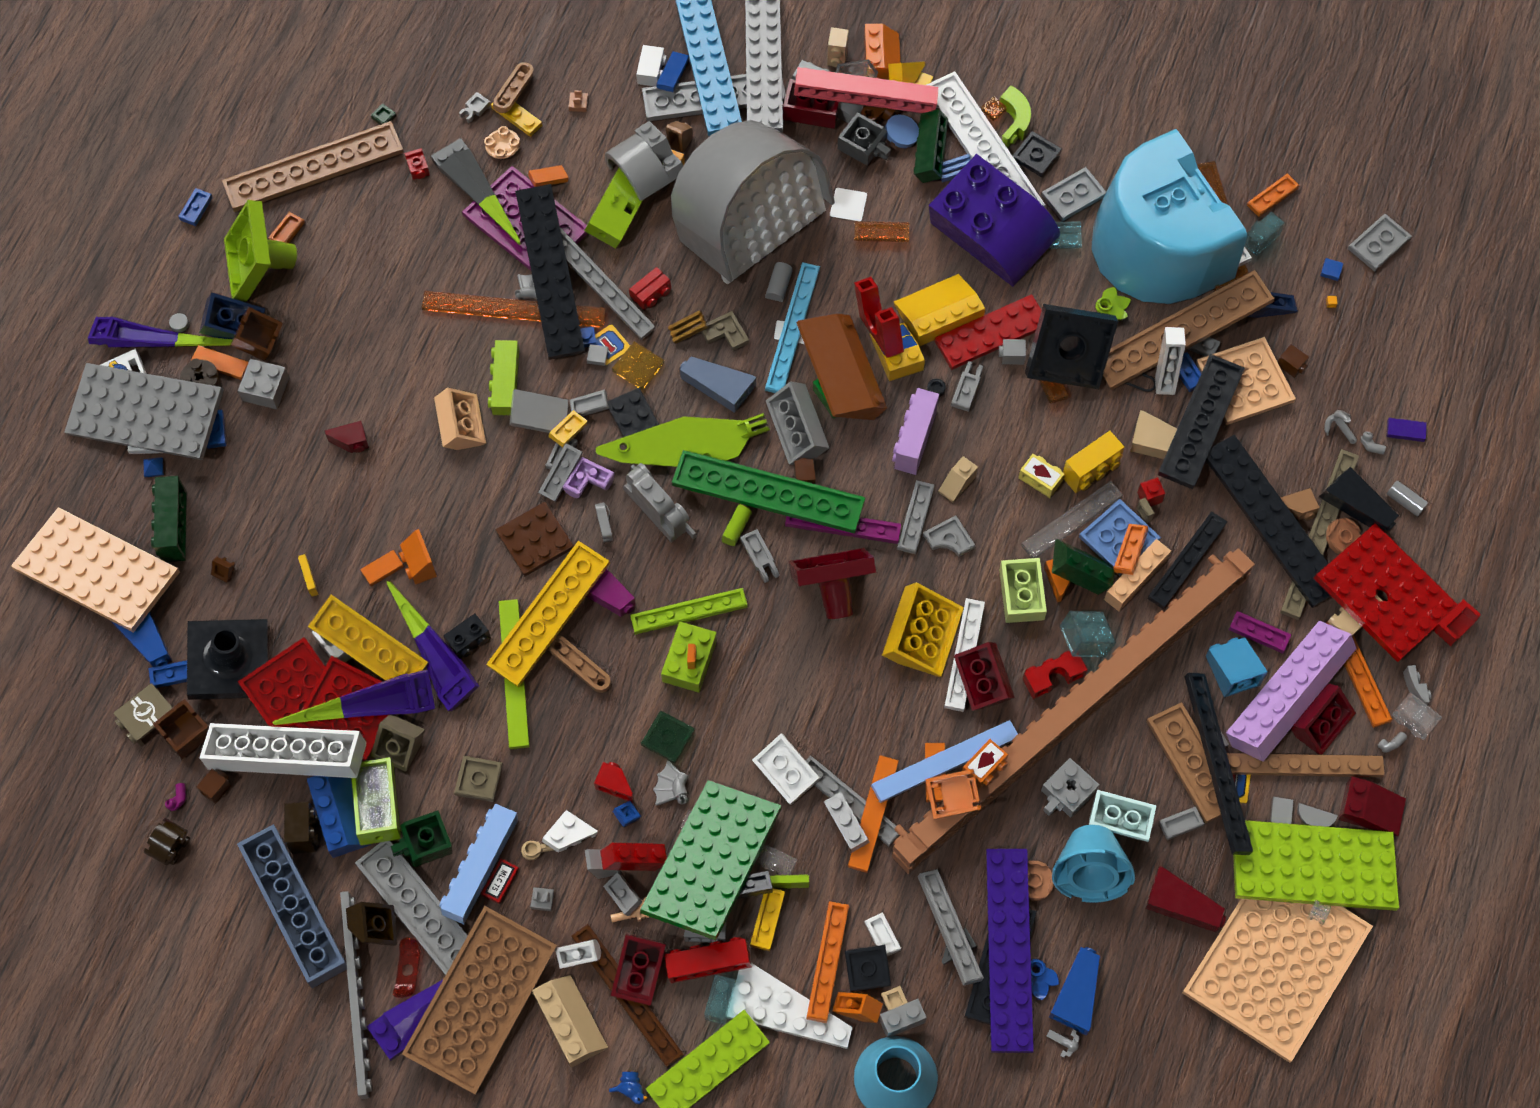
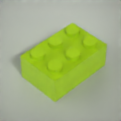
M679 621L661 673L662 682L699 693L717 642V632ZM688 644L696 645L695 669H688L687 666Z

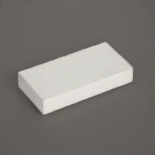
M883 912L864 921L875 945H886L887 957L901 950Z

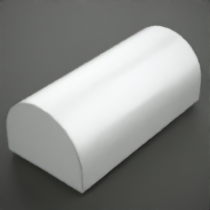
M596 939L555 948L560 969L597 961L601 957L600 945Z

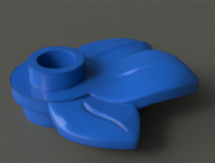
M1032 959V994L1037 999L1043 1000L1048 994L1049 986L1059 984L1058 976L1054 970L1046 968L1043 961ZM1038 967L1040 972L1034 973L1032 968Z

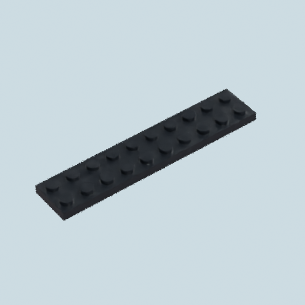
M551 184L517 190L515 192L548 358L552 360L585 353Z
M1235 434L1211 447L1206 462L1311 608L1331 598L1332 596L1314 579V576L1327 566L1328 562Z

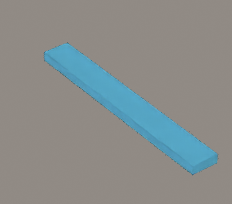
M802 262L765 391L776 393L787 383L801 335L796 322L806 318L820 266Z

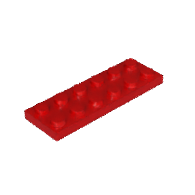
M1031 294L935 337L934 341L949 367L953 370L967 364L968 361L971 362L998 350L999 346H1002L1003 339L1020 340L1035 333L1041 308Z

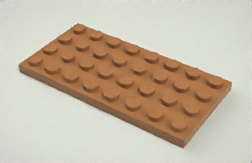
M484 906L402 1055L465 1090L476 1094L557 945Z

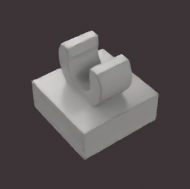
M534 887L531 909L551 911L554 890Z

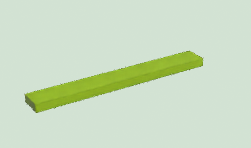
M518 599L499 601L501 642L505 640L520 619ZM504 678L509 748H528L529 734L525 681L518 688Z

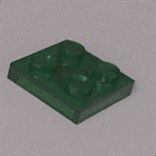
M660 710L643 738L641 746L676 764L692 737L695 728Z

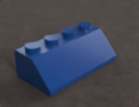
M327 776L307 778L325 842L332 858L370 846L371 844L360 845L356 835L351 778Z

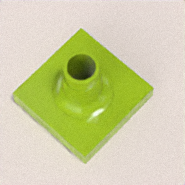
M247 200L224 238L231 298L245 303L268 268L293 269L297 260L295 244L267 239L262 201Z

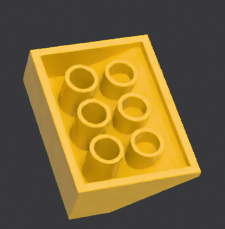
M959 274L894 301L896 309L919 347L934 341L935 337L980 318L985 314V307L979 296Z
M917 582L905 586L882 656L900 665L941 677L964 607Z

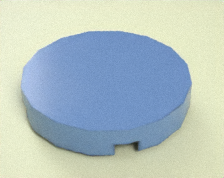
M898 114L892 116L885 125L887 139L895 143V146L908 148L917 142L919 127L912 118Z

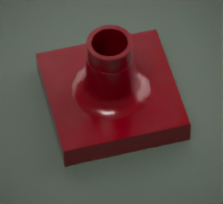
M865 548L789 561L791 577L798 586L819 584L827 619H839L853 615L850 577L876 573L874 557Z

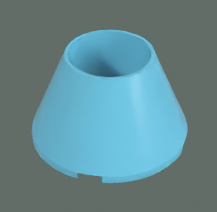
M1085 825L1074 830L1053 867L1052 881L1057 890L1069 898L1075 896L1082 898V902H1105L1121 897L1128 892L1129 886L1134 884L1135 871L1110 829L1100 825Z
M891 1036L873 1042L862 1052L855 1067L854 1084L856 1093L866 1108H927L937 1089V1069L931 1055L923 1046L909 1038ZM900 1058L912 1065L917 1080L911 1087L905 1090H892L880 1081L877 1075V1068L887 1059Z

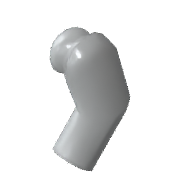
M1368 431L1364 432L1363 436H1361V443L1369 452L1384 455L1386 446L1374 443L1372 439L1373 434Z
M1399 732L1390 742L1382 739L1378 744V748L1382 752L1388 753L1399 748L1407 740V735L1404 732Z

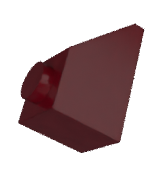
M361 421L324 430L328 442L350 453H359L369 448Z

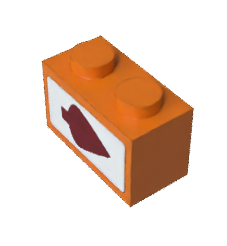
M989 739L963 766L962 771L974 769V774L967 776L968 778L975 777L977 787L980 789L984 784L987 786L994 779L993 774L997 770L1001 772L1008 764L1006 762L1008 754Z

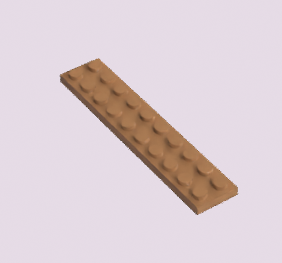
M390 121L223 179L222 182L233 211L237 212L242 210L247 200L265 202L402 154L404 151L394 126Z
M1254 270L1112 347L1103 373V379L1110 390H1113L1157 366L1165 327L1184 328L1186 350L1273 303L1274 297Z

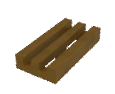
M699 310L668 326V329L671 331L670 334L673 337V342L677 344L707 329L703 313ZM685 330L687 331V332H685V333H683V334L677 336V334H679V333H681V332H683V331H685Z

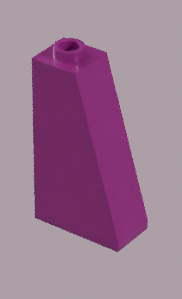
M607 568L586 596L620 617L625 613L629 614L632 612L636 605L635 598Z

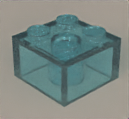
M1069 611L1060 624L1072 656L1106 657L1116 643L1103 612Z

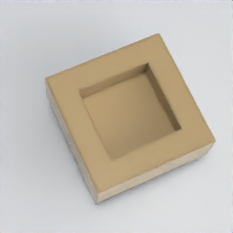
M900 986L881 993L887 1011L908 1003Z

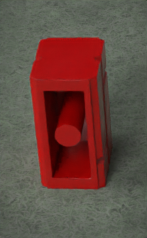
M655 268L629 288L630 298L643 310L648 307L652 308L661 296L665 297L670 293L671 281L658 268Z

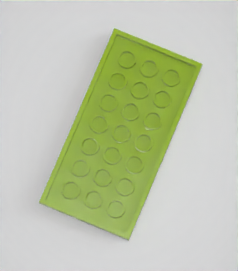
M1245 820L1253 852L1250 855H1233L1235 898L1393 911L1399 909L1393 832Z

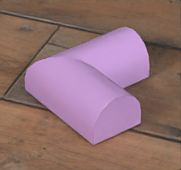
M581 457L563 485V490L574 498L581 496L588 483L608 490L615 474Z

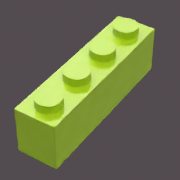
M495 340V347H492L491 350L494 364L490 365V374L493 375V380L489 381V391H492V395L488 397V408H491L493 415H511L512 393L514 389H517L519 345L518 341Z

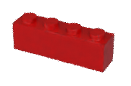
M741 937L732 938L729 942L724 943L715 941L710 943L709 946L704 947L695 945L691 946L689 950L684 951L675 949L671 950L669 954H665L668 979L671 983L752 968L748 943L746 939Z

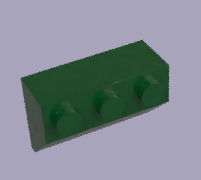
M1059 539L1055 540L1052 565L1053 574L1097 595L1113 586L1114 569L1108 564Z

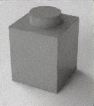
M1003 339L1002 346H999L998 356L1002 357V364L1024 365L1026 340Z

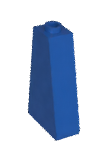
M151 612L147 614L134 633L112 622L152 667L167 665L168 662L172 661Z
M1081 947L1049 1018L1087 1036L1091 1028L1100 956L1089 947Z

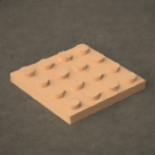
M1265 337L1212 354L1245 368L1223 418L1226 425L1295 402L1296 398ZM1209 356L1197 359L1196 365L1201 373Z

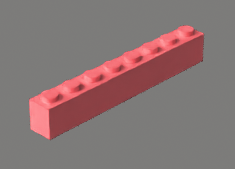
M797 67L794 95L925 113L936 110L938 87Z

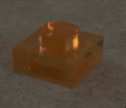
M994 96L982 105L981 110L994 121L1006 111L1007 107Z

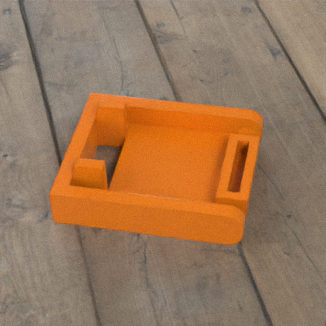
M974 769L925 779L933 819L982 810L981 805L974 806L973 804L980 802L976 778H968L967 776L974 774ZM941 787L944 807L937 808L933 789Z

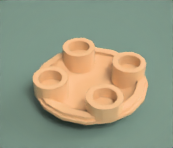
M501 126L485 138V148L493 158H509L518 151L520 138L517 133L509 130L508 127Z

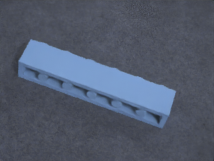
M495 804L493 809L488 810L484 826L479 827L475 843H471L469 846L466 860L462 861L459 865V874L456 879L453 878L449 885L450 891L447 896H443L439 905L443 916L461 924H465L518 822L517 812Z

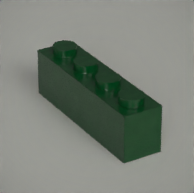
M940 109L921 113L917 151L915 153L916 161L913 171L914 175L922 183L942 179L948 118Z

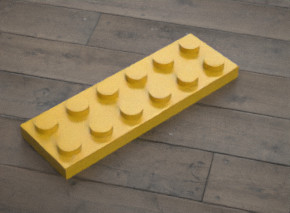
M330 594L308 625V628L385 681L406 673L422 671L428 661L332 594Z

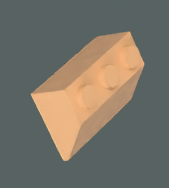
M446 388L434 397L443 447L461 450L486 444L477 394Z

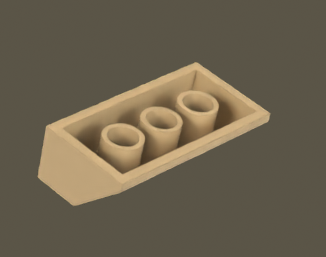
M571 975L550 980L532 990L571 1068L608 1049Z

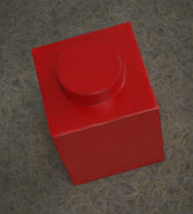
M1158 477L1140 483L1137 492L1140 500L1146 498L1151 507L1162 503L1166 494Z

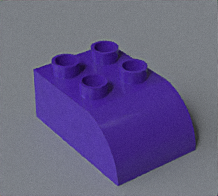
M977 153L929 204L931 224L1012 287L1060 236V230L1055 220L1044 206Z

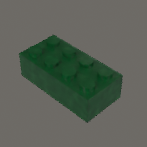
M179 476L155 477V485H152L155 502H152L154 519L151 521V527L154 531V537H151V546L155 549L156 555L165 562L186 561L187 491Z

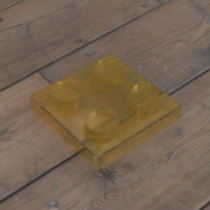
M634 341L612 367V371L643 390L662 367L664 360Z

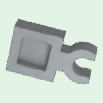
M476 92L465 103L466 108L460 111V118L469 115L466 120L468 123L472 122L475 114L480 116L491 105L490 101Z

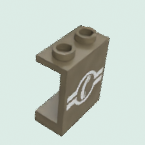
M151 683L114 712V715L117 717L115 722L121 730L127 729L129 732L127 737L133 744L138 742L142 747L145 744L141 739L155 729L153 723L170 711L172 706Z

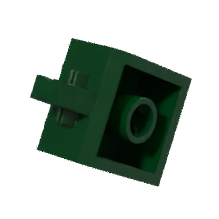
M438 810L402 823L400 825V832L403 838L399 839V843L391 846L394 857L402 854L405 857L410 856L413 867L452 854V845Z

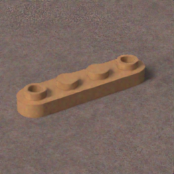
M519 63L494 98L493 108L499 113L510 111L533 77L534 69L529 63Z
M559 635L556 636L549 646L550 653L593 690L599 693L606 692L611 686L609 675L566 638ZM557 645L562 646V648L559 650L555 649ZM600 681L605 683L603 686L598 685Z

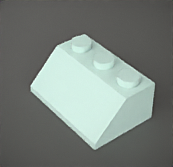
M1097 790L1089 818V825L1104 826L1113 833L1149 842L1156 805Z

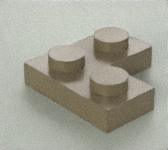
M732 311L707 322V329L701 331L708 344L725 337L733 351L749 344L747 335Z

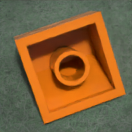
M417 529L400 544L402 552H399L402 563L407 562L409 567L405 569L409 580L413 579L415 585L437 577L420 530Z

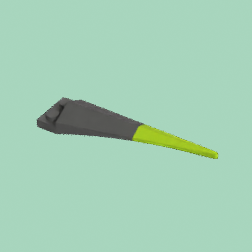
M460 138L432 154L431 159L438 169L475 201L520 245V239L474 155L464 141Z

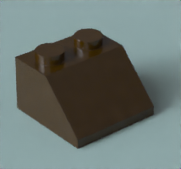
M359 902L346 908L347 928L362 943L397 945L394 905Z

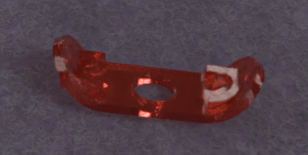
M405 937L399 943V963L396 984L393 990V996L398 998L410 997L414 994L420 960L419 942L413 938ZM406 965L413 966V972L409 976L403 975L402 972Z

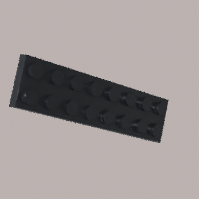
M1212 354L1209 355L1160 467L1159 476L1194 489L1243 374L1244 367Z

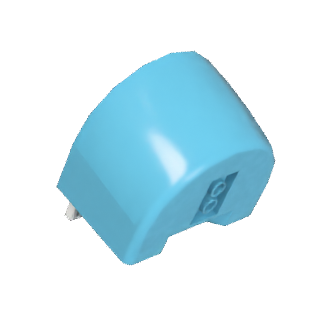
M1177 129L1141 144L1125 156L1097 212L1093 226L1091 249L1100 272L1117 290L1143 302L1171 304L1195 298L1235 279L1238 267L1250 262L1252 259L1244 247L1247 239L1245 227L1232 208L1221 202L1198 169L1192 150Z

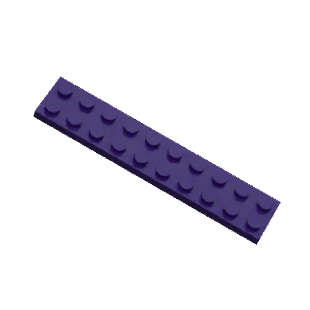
M986 849L991 1053H1033L1027 849Z

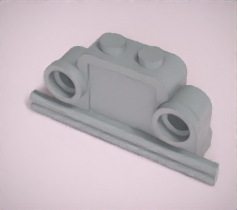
M640 463L637 466L633 464L631 472L626 475L627 484L623 486L624 491L671 543L685 532L692 539H695L696 532L686 523L689 520V516L685 509L679 503L674 504L669 495L653 479L652 474L644 464Z

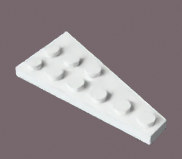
M751 963L752 968L739 970L727 1013L728 1019H733L741 1011L745 1010L759 1027L845 1049L848 1048L852 1032L850 1025L831 1013L828 1014L827 1023L807 1020L809 999Z

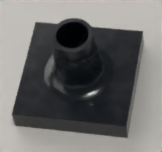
M1043 304L1025 369L1027 378L1099 390L1118 325L1116 316Z
M267 619L188 621V700L249 698L238 681L268 662ZM224 648H232L228 651H222Z

